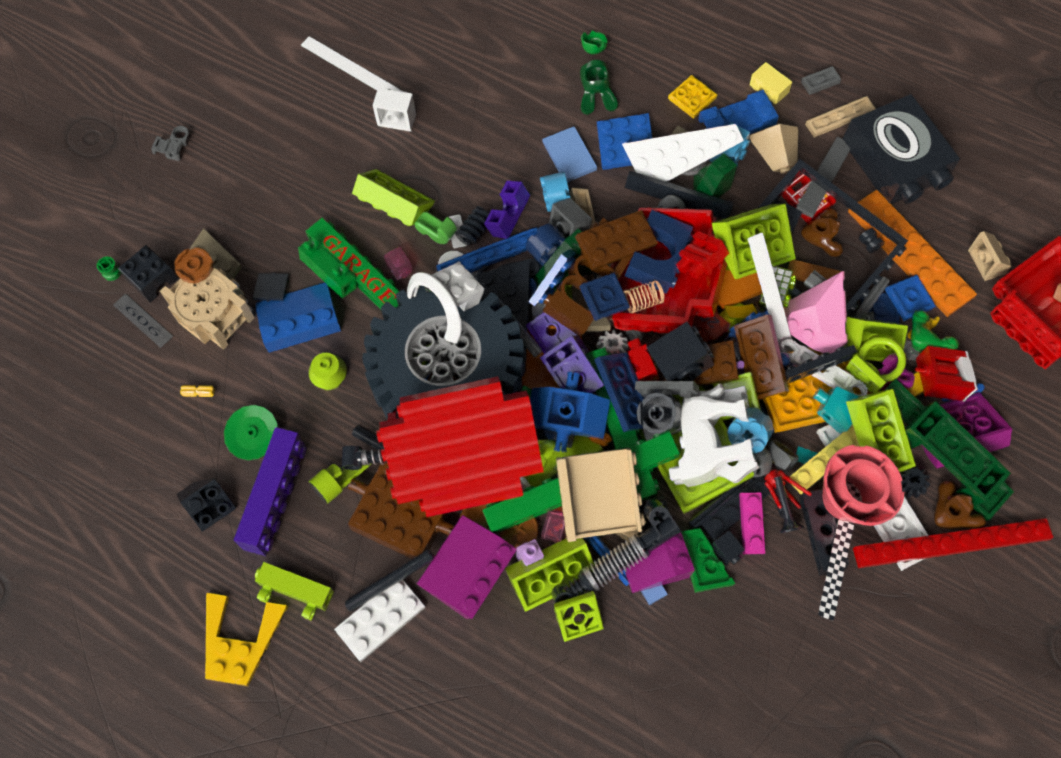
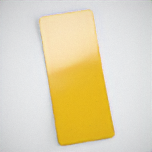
M753 304L744 306L724 305L728 315L732 318H746L753 312L758 314Z

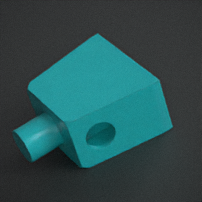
M834 387L828 393L819 388L813 395V398L821 403L817 414L839 434L848 431L852 420L846 402L860 396L840 387Z

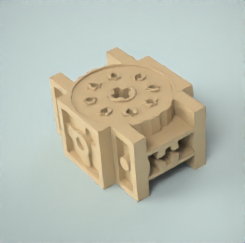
M213 267L210 276L202 282L187 283L179 279L170 289L165 286L160 290L169 304L168 309L180 325L202 343L206 344L211 339L223 350L229 345L226 340L245 321L250 323L254 319L251 312L253 309L247 304L248 301L244 297V292L239 288L240 285L233 278L229 280L225 272L220 268L215 269Z

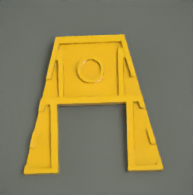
M207 593L205 679L249 686L261 662L260 659L265 650H267L274 632L277 631L281 623L280 620L284 612L287 611L288 606L266 602L257 642H246L219 637L229 597Z

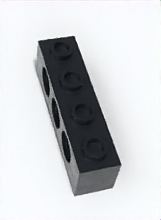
M823 489L810 491L812 493L811 496L802 493L799 498L819 576L827 575L831 555L826 552V548H833L838 519L832 516L824 505ZM815 509L822 510L824 516H819ZM820 528L827 529L829 536L823 535ZM848 556L846 560L845 569H847V565H849Z

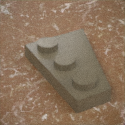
M203 228L190 249L199 247L206 250L213 260V267L223 270L229 280L231 278L234 279L241 269L240 263Z

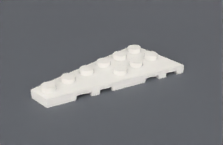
M733 124L624 143L622 145L636 173L667 182L743 142L744 139L737 125Z

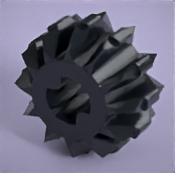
M918 464L913 468L900 472L902 492H906L907 498H910L912 495L915 498H918L920 494L924 495L927 492L926 488H929L931 484L927 481L930 475L923 474L925 469L918 470Z

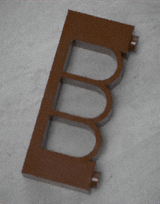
M602 218L599 223L595 221V223L592 225L590 229L608 223L609 221ZM582 250L581 256L570 266L568 276L557 286L553 295L550 293L543 301L546 305L542 310L578 336L583 335L587 331L594 318L590 309H585L567 296L565 286L572 285L581 291L579 286L589 282L578 272V265L590 268ZM633 255L619 260L614 269L605 265L593 271L601 277L615 273L617 279H619Z

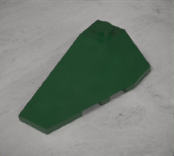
M579 229L563 241L533 278L536 282V290L562 253L571 249L576 253L573 258L577 259L581 256V248L575 238L577 234L581 233ZM578 265V272L581 276H589L594 273L587 266ZM569 268L567 269V271L565 270V276L563 277L561 282L568 276ZM557 284L556 286H554V288H553V289H554V292L556 291V288H557V286H558L559 284Z

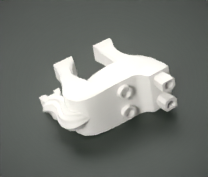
M718 384L711 390L699 391V395H692V397L683 399L681 408L683 436L680 437L682 449L685 448V452L679 460V466L669 468L670 479L676 485L685 484L688 487L707 483L717 477H723L733 483H739L746 475L759 468L757 462H754L755 455H753L751 439L734 445L722 446L718 433L713 427L722 416H733L741 421L749 422L746 409L749 408V402L745 386L724 390L723 385ZM738 461L735 466L728 464V462Z

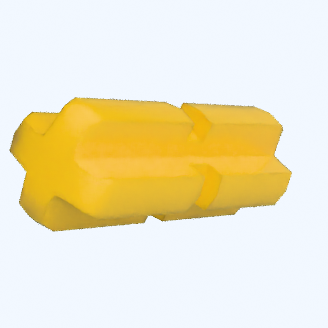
M182 385L180 390L182 396L196 397L197 395L199 397H213L215 392L213 386L199 385L198 387L196 385Z

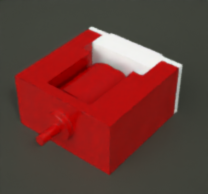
M927 346L916 358L918 368L916 367L915 371L920 374L925 396L965 401L978 390L967 351Z

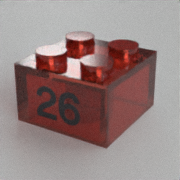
M715 312L714 317L708 318L695 315L692 326L695 325L702 339L707 345L723 341L727 337L731 324Z

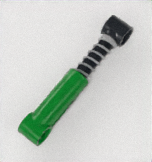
M352 445L342 447V468L345 470H359L363 465H370L371 463L375 465L378 463L382 465L388 463L387 461L383 462L380 450L367 451L363 450L360 446Z

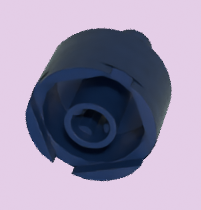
M551 223L538 228L537 231L539 233L535 237L531 235L526 243V249L542 267L563 241L567 239Z

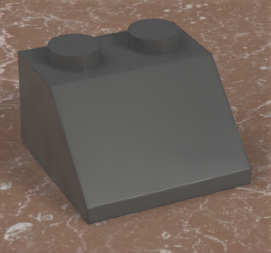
M571 198L552 204L549 223L555 226L566 238L577 229L581 232L590 229L592 218Z

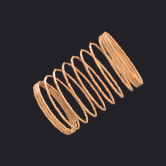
M656 280L651 283L653 303L650 301L648 293L649 304L646 302V298H644L645 305L643 304L645 308H649L650 302L653 305L654 301L656 304L664 302L663 289ZM654 282H656L659 288L660 296H662V301L658 299ZM641 285L640 288H641V292H642V296H643L644 292H643L642 286H644V285ZM625 290V297L627 298L628 293L633 304V309L631 310L629 308L628 311L630 313L637 312L635 301L631 292L629 290Z

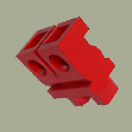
M699 231L693 235L694 241L692 244H688L684 250L678 253L682 259L676 264L681 273L685 274L688 271L695 279H698L703 273L709 276L713 272L711 269L717 267L729 254L722 240L712 236L709 237V235Z
M639 338L629 341L630 351H628V355L633 369H636L638 381H659L657 370L646 348L647 345H641Z

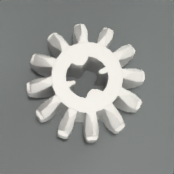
M615 330L612 331V334L606 331L604 336L600 335L599 342L596 345L598 349L605 347L607 353L611 352V354L627 353L626 351L629 349V345L626 344L628 341L627 337L622 338V332L617 335Z

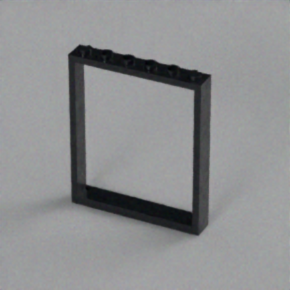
M799 159L758 208L774 204L802 172L897 245L846 304V314L848 312L852 314L859 305L856 302L860 297L864 300L871 291L868 288L872 283L876 285L883 276L880 274L883 270L888 271L895 263L893 261L896 255L900 257L907 249L905 244L908 240ZM790 284L788 287L787 295L792 299L802 294L793 285Z

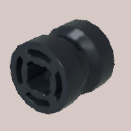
M874 228L866 230L858 238L862 244L866 245V250L870 254L879 250L885 243L882 238L877 236V231Z

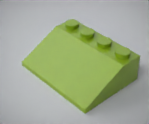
M786 204L764 206L712 223L715 238L722 240L729 252L724 259L735 279L757 273L748 238L763 233L773 267L796 259Z

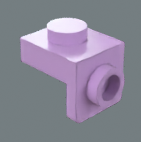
M535 539L521 544L516 550L517 560H523L526 566L544 557Z

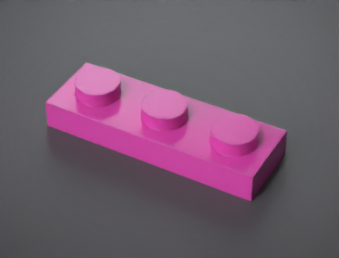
M740 493L742 546L745 549L743 555L765 554L761 493Z

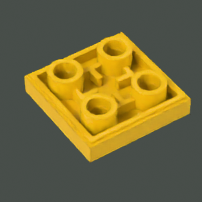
M693 75L687 78L668 96L671 102L693 119L717 98L715 92Z

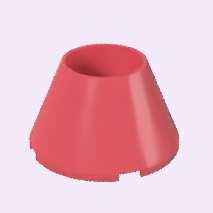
M846 446L837 451L826 465L822 495L824 505L832 516L843 521L868 526L883 524L892 519L899 512L903 504L904 492H902L901 474L895 464L881 451L870 446ZM847 481L859 490L862 502H859L850 494L846 486Z

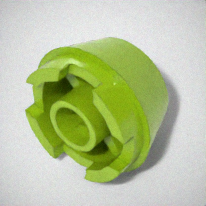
M321 353L312 360L309 367V378L319 388L325 390L335 389L340 386V383L346 376V364L337 355Z

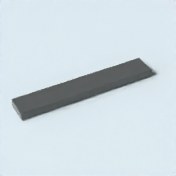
M839 137L835 139L817 171L831 183L850 151V148L843 139ZM811 181L796 209L803 211L802 214L813 218L827 191Z

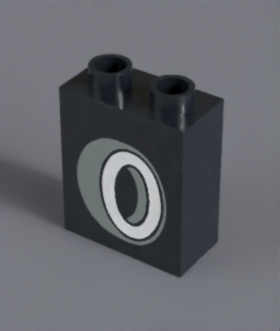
M912 94L851 119L843 137L844 142L850 148L849 152L874 187L889 204H894L900 200H903L905 204H910L920 198L924 190L929 187H933L936 191L945 188L954 180L955 177L952 172L960 161L959 156Z

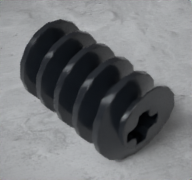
M476 206L472 214L464 221V224L455 232L456 237L465 245H470V243L476 244L477 240L475 238L480 239V233H485L484 228L487 227L484 223L489 213L484 208Z

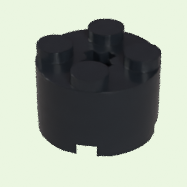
M651 393L638 405L637 419L640 425L650 433H672L681 425L682 406L679 400L673 396Z

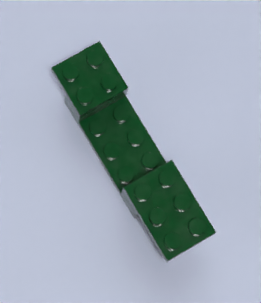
M897 379L893 380L883 391L889 389L894 391L910 448L913 449L922 444L963 483L957 490V493L970 496L974 505L973 509L981 514L986 521L990 520L1014 493L1004 482L1011 472L936 401L924 406Z

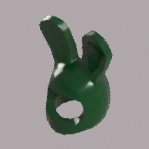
M592 60L581 66L580 79L584 88L580 105L581 112L586 115L592 114L595 102L594 94L600 93L607 111H615L618 108V102L609 89V67L607 63L601 60Z

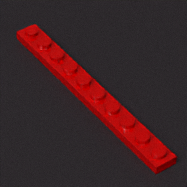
M1047 519L855 546L853 551L858 568L1047 541L1053 539V535Z

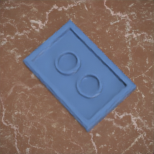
M575 127L543 139V144L558 172H565L567 182L597 170L595 162Z

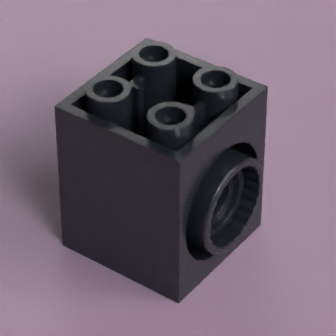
M685 322L646 347L667 381H693L701 373L714 366L712 361L714 355L702 339L695 325L691 327L688 322Z

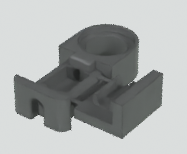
M184 126L175 127L171 133L170 140L167 139V141L157 136L151 148L152 153L160 152L165 154L168 159L180 161L179 153L182 146H187L190 139L188 129ZM179 132L186 133L183 138L176 137Z

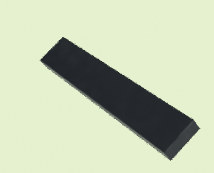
M629 171L624 187L658 199H663L668 195H675L683 200L687 208L712 210L713 216L722 219L729 218L734 204L633 171Z

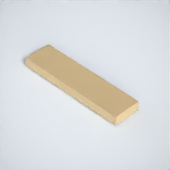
M865 96L807 120L805 125L815 138L850 123L851 119L876 108L868 96Z

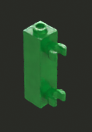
M314 236L298 247L300 260L341 298H344L356 289V279L348 271V267L332 257L319 245V241Z

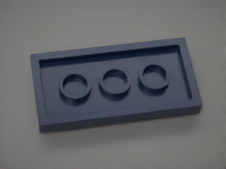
M627 353L597 357L595 363L623 432L644 428L638 422L637 408L645 397L641 396L635 389L638 379Z

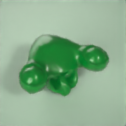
M918 310L914 312L912 316L911 345L916 351L922 352L927 346L954 350L959 347V342L955 337L947 336L940 339L932 329L925 326L929 321V315L925 311Z

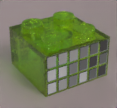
M772 265L783 309L784 307L788 308L791 295H788L790 289H794L796 282L794 271ZM762 292L760 305L767 307Z

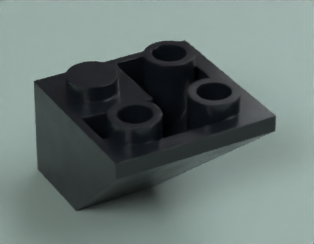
M215 478L193 482L177 493L179 502L202 532L236 509Z

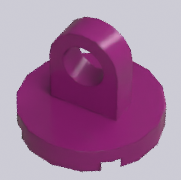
M892 353L884 359L882 363L884 364L883 368L878 370L879 375H886L894 371L898 364L896 353ZM904 369L902 374L896 379L907 389L913 386L915 376L910 371ZM892 381L886 382L881 390H884Z

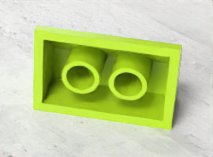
M847 317L845 334H847L848 339L847 346L854 345L858 351L855 355L858 356L860 348L866 341L875 337H888L899 343L904 350L908 326L894 322ZM875 345L867 352L866 360L883 362L888 355L896 352L887 345Z

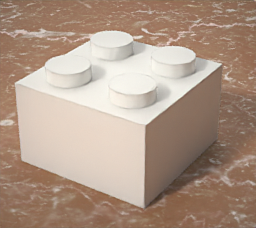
M378 88L373 102L377 125L411 132L416 117L413 95L405 91L399 92L387 88Z

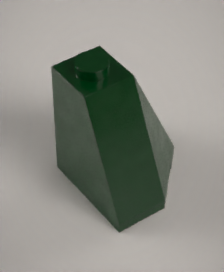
M720 155L694 173L693 190L720 198L731 189L737 165L727 155Z

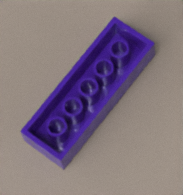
M276 427L274 429L234 537V541L244 551L266 556L273 547L274 541L272 538L280 527L279 519L281 513H284L286 510V499L288 494L292 493V482L299 473L300 460L306 454L305 444L296 432Z

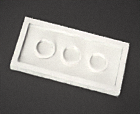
M401 580L366 602L334 630L357 659L362 662L419 614L425 606L407 584Z

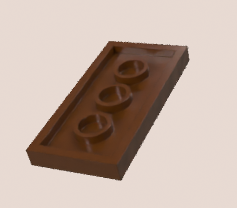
M642 210L581 232L575 236L592 271L631 256L634 252H641L658 244Z
M767 314L735 325L740 355L744 362V372L752 373L758 400L789 392L772 315Z
M727 341L708 345L714 355V358H712L714 366L701 373L693 381L700 387L739 380L734 342ZM657 365L659 381H667Z

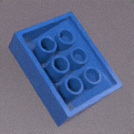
M326 283L285 294L283 301L270 300L267 302L264 300L255 303L261 336L269 353L341 331Z

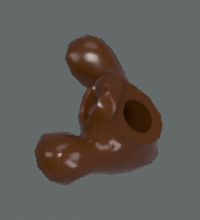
M829 208L824 210L802 229V237L809 243L823 249L829 256L837 257L843 252L842 245L832 241L840 227L835 209Z
M949 480L941 482L938 486V501L934 512L935 524L945 529L966 528L971 530L983 528L986 524L985 518L981 514L973 513L970 515L974 508L972 498L964 494L954 495L956 491L955 484Z

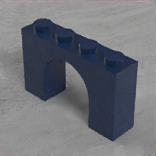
M651 210L647 222L656 240L668 248L671 258L655 260L634 252L624 276L644 285L647 283L650 287L652 286V281L656 280L660 283L663 292L667 294L670 287L674 288L678 279L675 277V274H679L680 271L676 264L682 259L678 253L691 243L693 227ZM654 282L655 289L659 290L656 282Z

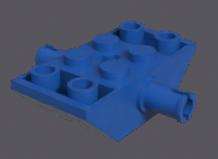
M567 372L565 389L538 387L532 388L530 404L535 429L557 433L554 451L560 452L561 447L562 452H567L568 438L571 434L604 439L610 400L591 393L577 391L580 374L574 372V377L573 372ZM567 408H569L571 413L568 415H564L563 411H566Z

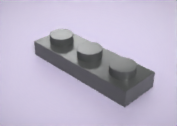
M636 381L635 389L643 397L651 393H662L670 396L680 395L685 398L699 395V386L694 381Z

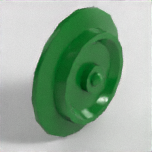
M257 405L244 406L235 411L228 419L224 429L225 444L229 452L239 459L248 461L260 459L265 456L275 427L278 428V423L274 415L266 408Z

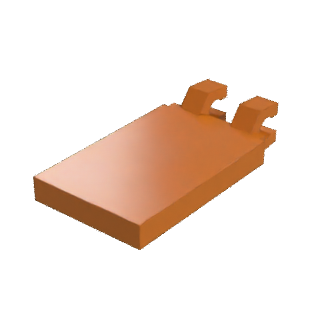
M727 267L717 306L720 305L724 309V305L732 306L763 294L758 274L754 273L735 279L729 267Z

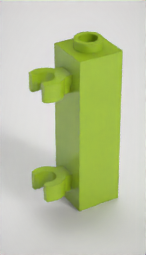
M265 562L255 573V582L263 586L257 595L259 601L268 602L272 590L307 604L301 616L312 621L317 608L326 611L334 594L330 587Z

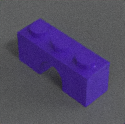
M507 180L500 193L503 200L502 211L492 209L484 223L493 237L504 239L509 238L530 197L522 182Z

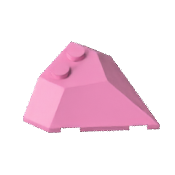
M844 271L791 299L783 307L790 335L821 353H834L836 349L845 346L848 342L847 334H845L847 318L845 291H843Z

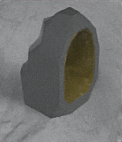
M777 440L770 441L767 450L770 451L772 456V463L775 464L778 470H782L785 474L788 473L795 466L799 457L790 448Z

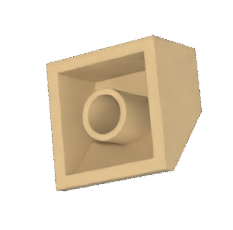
M985 231L980 232L968 251L984 281L1005 275L1011 268L1010 259L1003 252L1001 243L997 241L995 235Z

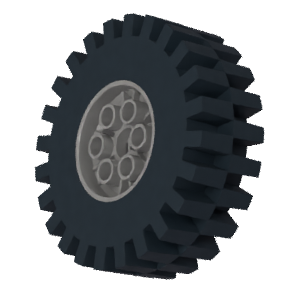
M422 285L419 286L416 296L411 299L407 297L404 289L396 294L397 307L386 302L381 307L383 320L374 317L370 323L373 335H365L364 345L367 353H363L362 357L366 369L365 375L376 403L379 407H382L387 419V413L396 412V417L399 418L396 405H400V397L492 377H499L503 395L521 391L525 366L520 327L517 321L513 322L510 308L507 305L500 308L499 297L492 292L486 298L482 294L479 304L466 311L457 306L462 325L461 335L457 344L449 342L444 338L447 331V317L443 305L433 291L426 292L425 287ZM459 344H466L463 348L457 347ZM476 355V359L467 358L466 356ZM424 361L429 362L428 365H421ZM432 372L433 375L430 381L425 380V378ZM456 373L460 379L453 381L452 376Z

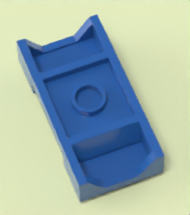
M764 90L747 95L746 100L720 109H717L715 106L700 112L698 120L700 123H704L707 129L727 126L732 122L752 134L776 125L779 116Z

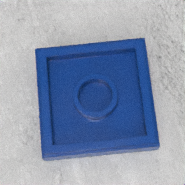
M918 275L885 288L886 293L903 321L912 318L915 311L922 310L927 312L936 307Z

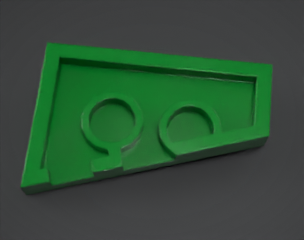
M700 528L681 532L695 569L694 573L690 576L695 593L736 584L725 571L723 563L714 554L711 544Z

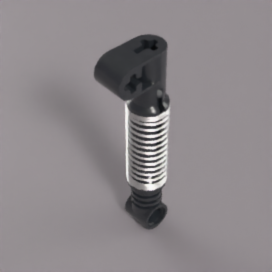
M659 500L649 501L644 507V513L652 526L641 534L629 537V542L625 540L626 544L621 543L622 546L618 545V549L614 548V552L610 550V554L606 553V557L602 555V559L598 558V562L594 561V565L590 563L591 568L589 566L584 567L580 570L579 575H577L578 578H573V582L570 580L568 581L569 584L556 585L552 590L554 603L586 594V591L589 593L600 590L599 583L604 587L602 582L607 584L608 580L611 582V578L615 579V575L619 577L618 573L623 574V570L627 572L626 568L631 569L630 565L635 567V562L639 564L638 560L642 561L643 557L644 559L648 558L653 550L679 534L681 530L666 507ZM656 511H658V513L663 518L661 521H659V519L656 517ZM567 595L565 599H559L561 596Z

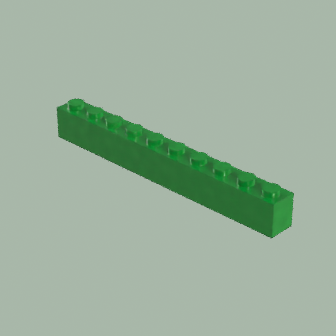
M670 432L655 434L653 439L648 441L646 439L640 440L635 443L634 447L629 448L632 453L635 452L636 465H633L634 473L638 474L677 459L680 454ZM553 478L544 480L542 485L538 487L529 486L523 490V496L487 504L486 508L483 509V513L490 531L497 534L562 507L559 479L553 480Z

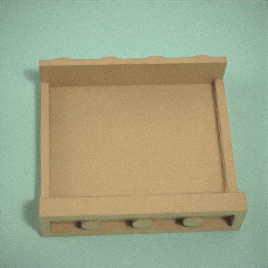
M624 448L556 458L566 539L568 542L576 541L577 538L634 530L642 532L641 526H644V517L642 513L639 514V506L642 505L640 493H637L636 485H639L638 473H634L633 465H636L635 452L632 453L631 449Z

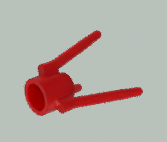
M775 469L765 477V485L780 509L782 505L774 491L776 489L775 477L782 476L781 479L784 486L786 484L784 480H786L808 496L812 495L810 491L788 477L782 470L778 471ZM785 488L787 497L798 509H800V504Z

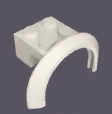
M460 262L432 275L425 272L414 274L408 284L407 297L409 299L412 298V295L415 297L420 285L433 291L442 303L447 317V331L444 338L449 342L457 344L462 330L457 306L466 311L478 305L484 288Z

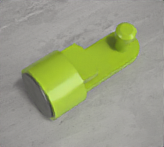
M332 464L326 470L322 469L310 479L309 485L328 504L343 492L342 489L351 482L352 478H356L370 465H363L359 470L344 469L342 471L337 465Z

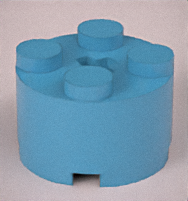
M559 172L540 177L547 211L551 212L553 203L570 198L565 172Z
M747 408L746 413L749 422L734 418L728 429V438L732 445L751 439L753 443L752 451L755 454L761 452L773 433V423L768 415L766 416L762 413V410Z

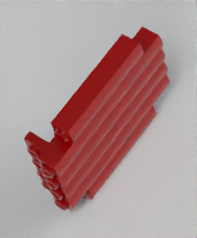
M639 208L638 210H642L646 220L651 210H654L692 226V235L699 231L709 235V237H715L712 223L717 222L716 217H713L712 210ZM657 241L658 244L656 246L638 252L655 260L671 258L668 248L659 241ZM723 259L717 267L711 269L713 272L709 276L703 273L698 279L693 278L688 271L685 274L681 272L679 274L676 273L675 277L678 278L674 288H669L667 294L664 293V302L656 304L654 301V305L652 307L649 306V308L643 306V304L645 305L644 298H646V302L649 304L644 286H642L645 297L643 298L640 287L644 284L624 276L629 263L618 279L623 292L625 290L631 292L636 308L639 310L634 313L625 310L614 314L612 320L615 328L624 331L637 330L641 332L670 333L685 322H688L692 327L695 315L704 318L714 317L727 263ZM618 261L611 263L610 267L614 269ZM646 285L650 301L653 303V298L650 294L651 290L649 291V286ZM637 287H638V291L640 292V295H641L642 303H643V304H641V301H640V299H639V296H638V293H637V289H636ZM632 289H634V292L636 293V296H637V299H638V304H637V302H636V300H635L634 293H633V290H632ZM656 290L658 299L662 301L660 291ZM627 293V298H628L629 304H630V306H631L632 309H633V304H632L631 298H630L629 294Z
M1060 236L1000 279L992 288L995 296L1002 300L990 313L992 320L1002 326L1006 334L1016 340L1020 348L1032 355L1035 363L1044 369H1047L1061 358V303L1053 298L1057 286L1061 283Z
M498 376L400 397V405H396L399 418L396 417V412L387 413L388 420L379 422L380 430H376L378 442H383L384 449H381L383 462L387 461L389 468H386L387 479L392 480L393 486L390 487L392 499H397L398 504L419 500L421 512H425L427 517L523 496L520 477L544 472L527 390L503 395Z

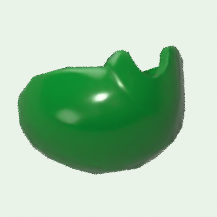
M592 30L590 34L586 35L584 32L581 36L583 49L589 54H599L607 47L608 40L606 35Z

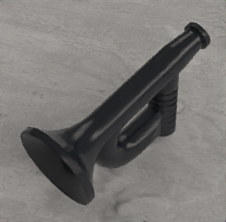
M782 476L774 479L777 489L775 493L782 505L781 509L778 508L777 504L776 507L779 515L784 519V525L780 533L804 528V525L799 524L792 516L785 487L781 479Z

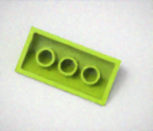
M377 169L358 174L352 192L359 200L372 204L375 209L387 212V215L400 219L407 226H413L421 214L428 212L435 200Z
M893 389L864 395L846 402L859 446H870L881 451L895 464L899 472L916 466Z
M577 538L573 542H568L567 539H564L541 550L544 555L543 559L528 566L524 564L523 560H520L505 568L525 612L553 599L552 590L556 585L569 584L568 581L570 580L573 582L574 577L578 578L577 575H579L580 570L586 566L591 568L590 563L594 565L587 544L582 538Z

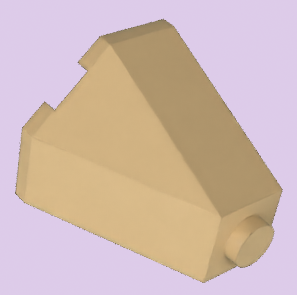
M778 124L749 136L751 142L772 171L786 174L798 162L797 127Z

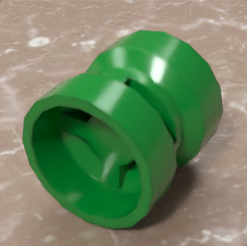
M106 256L98 260L97 269L106 280L114 281L120 277L119 266L113 258Z

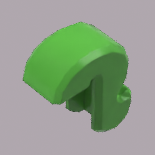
M423 212L414 223L415 228L423 235L427 234L439 244H447L457 231L456 225L451 218L446 217L444 221H441L429 212Z

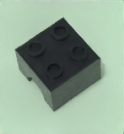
M147 245L142 247L118 268L126 281L149 303L158 297L156 290L161 284L168 283L172 285L178 279L171 267Z

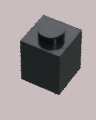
M730 530L712 544L714 552L726 566L730 563L735 565L743 558L741 555L745 549Z

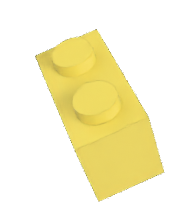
M766 62L752 74L750 86L755 91L764 90L768 99L775 105L790 92L792 85L791 80Z

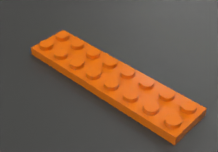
M875 190L858 202L908 240L905 244L907 249L900 257L896 255L893 260L909 277L918 275L934 304L946 317L976 297L977 293L906 219L888 203L878 190ZM848 210L850 215L865 230L874 228L852 210ZM875 229L877 236L885 242L882 249L889 255L897 245Z

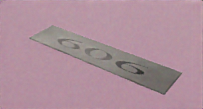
M124 294L113 304L160 348L173 337L128 295Z

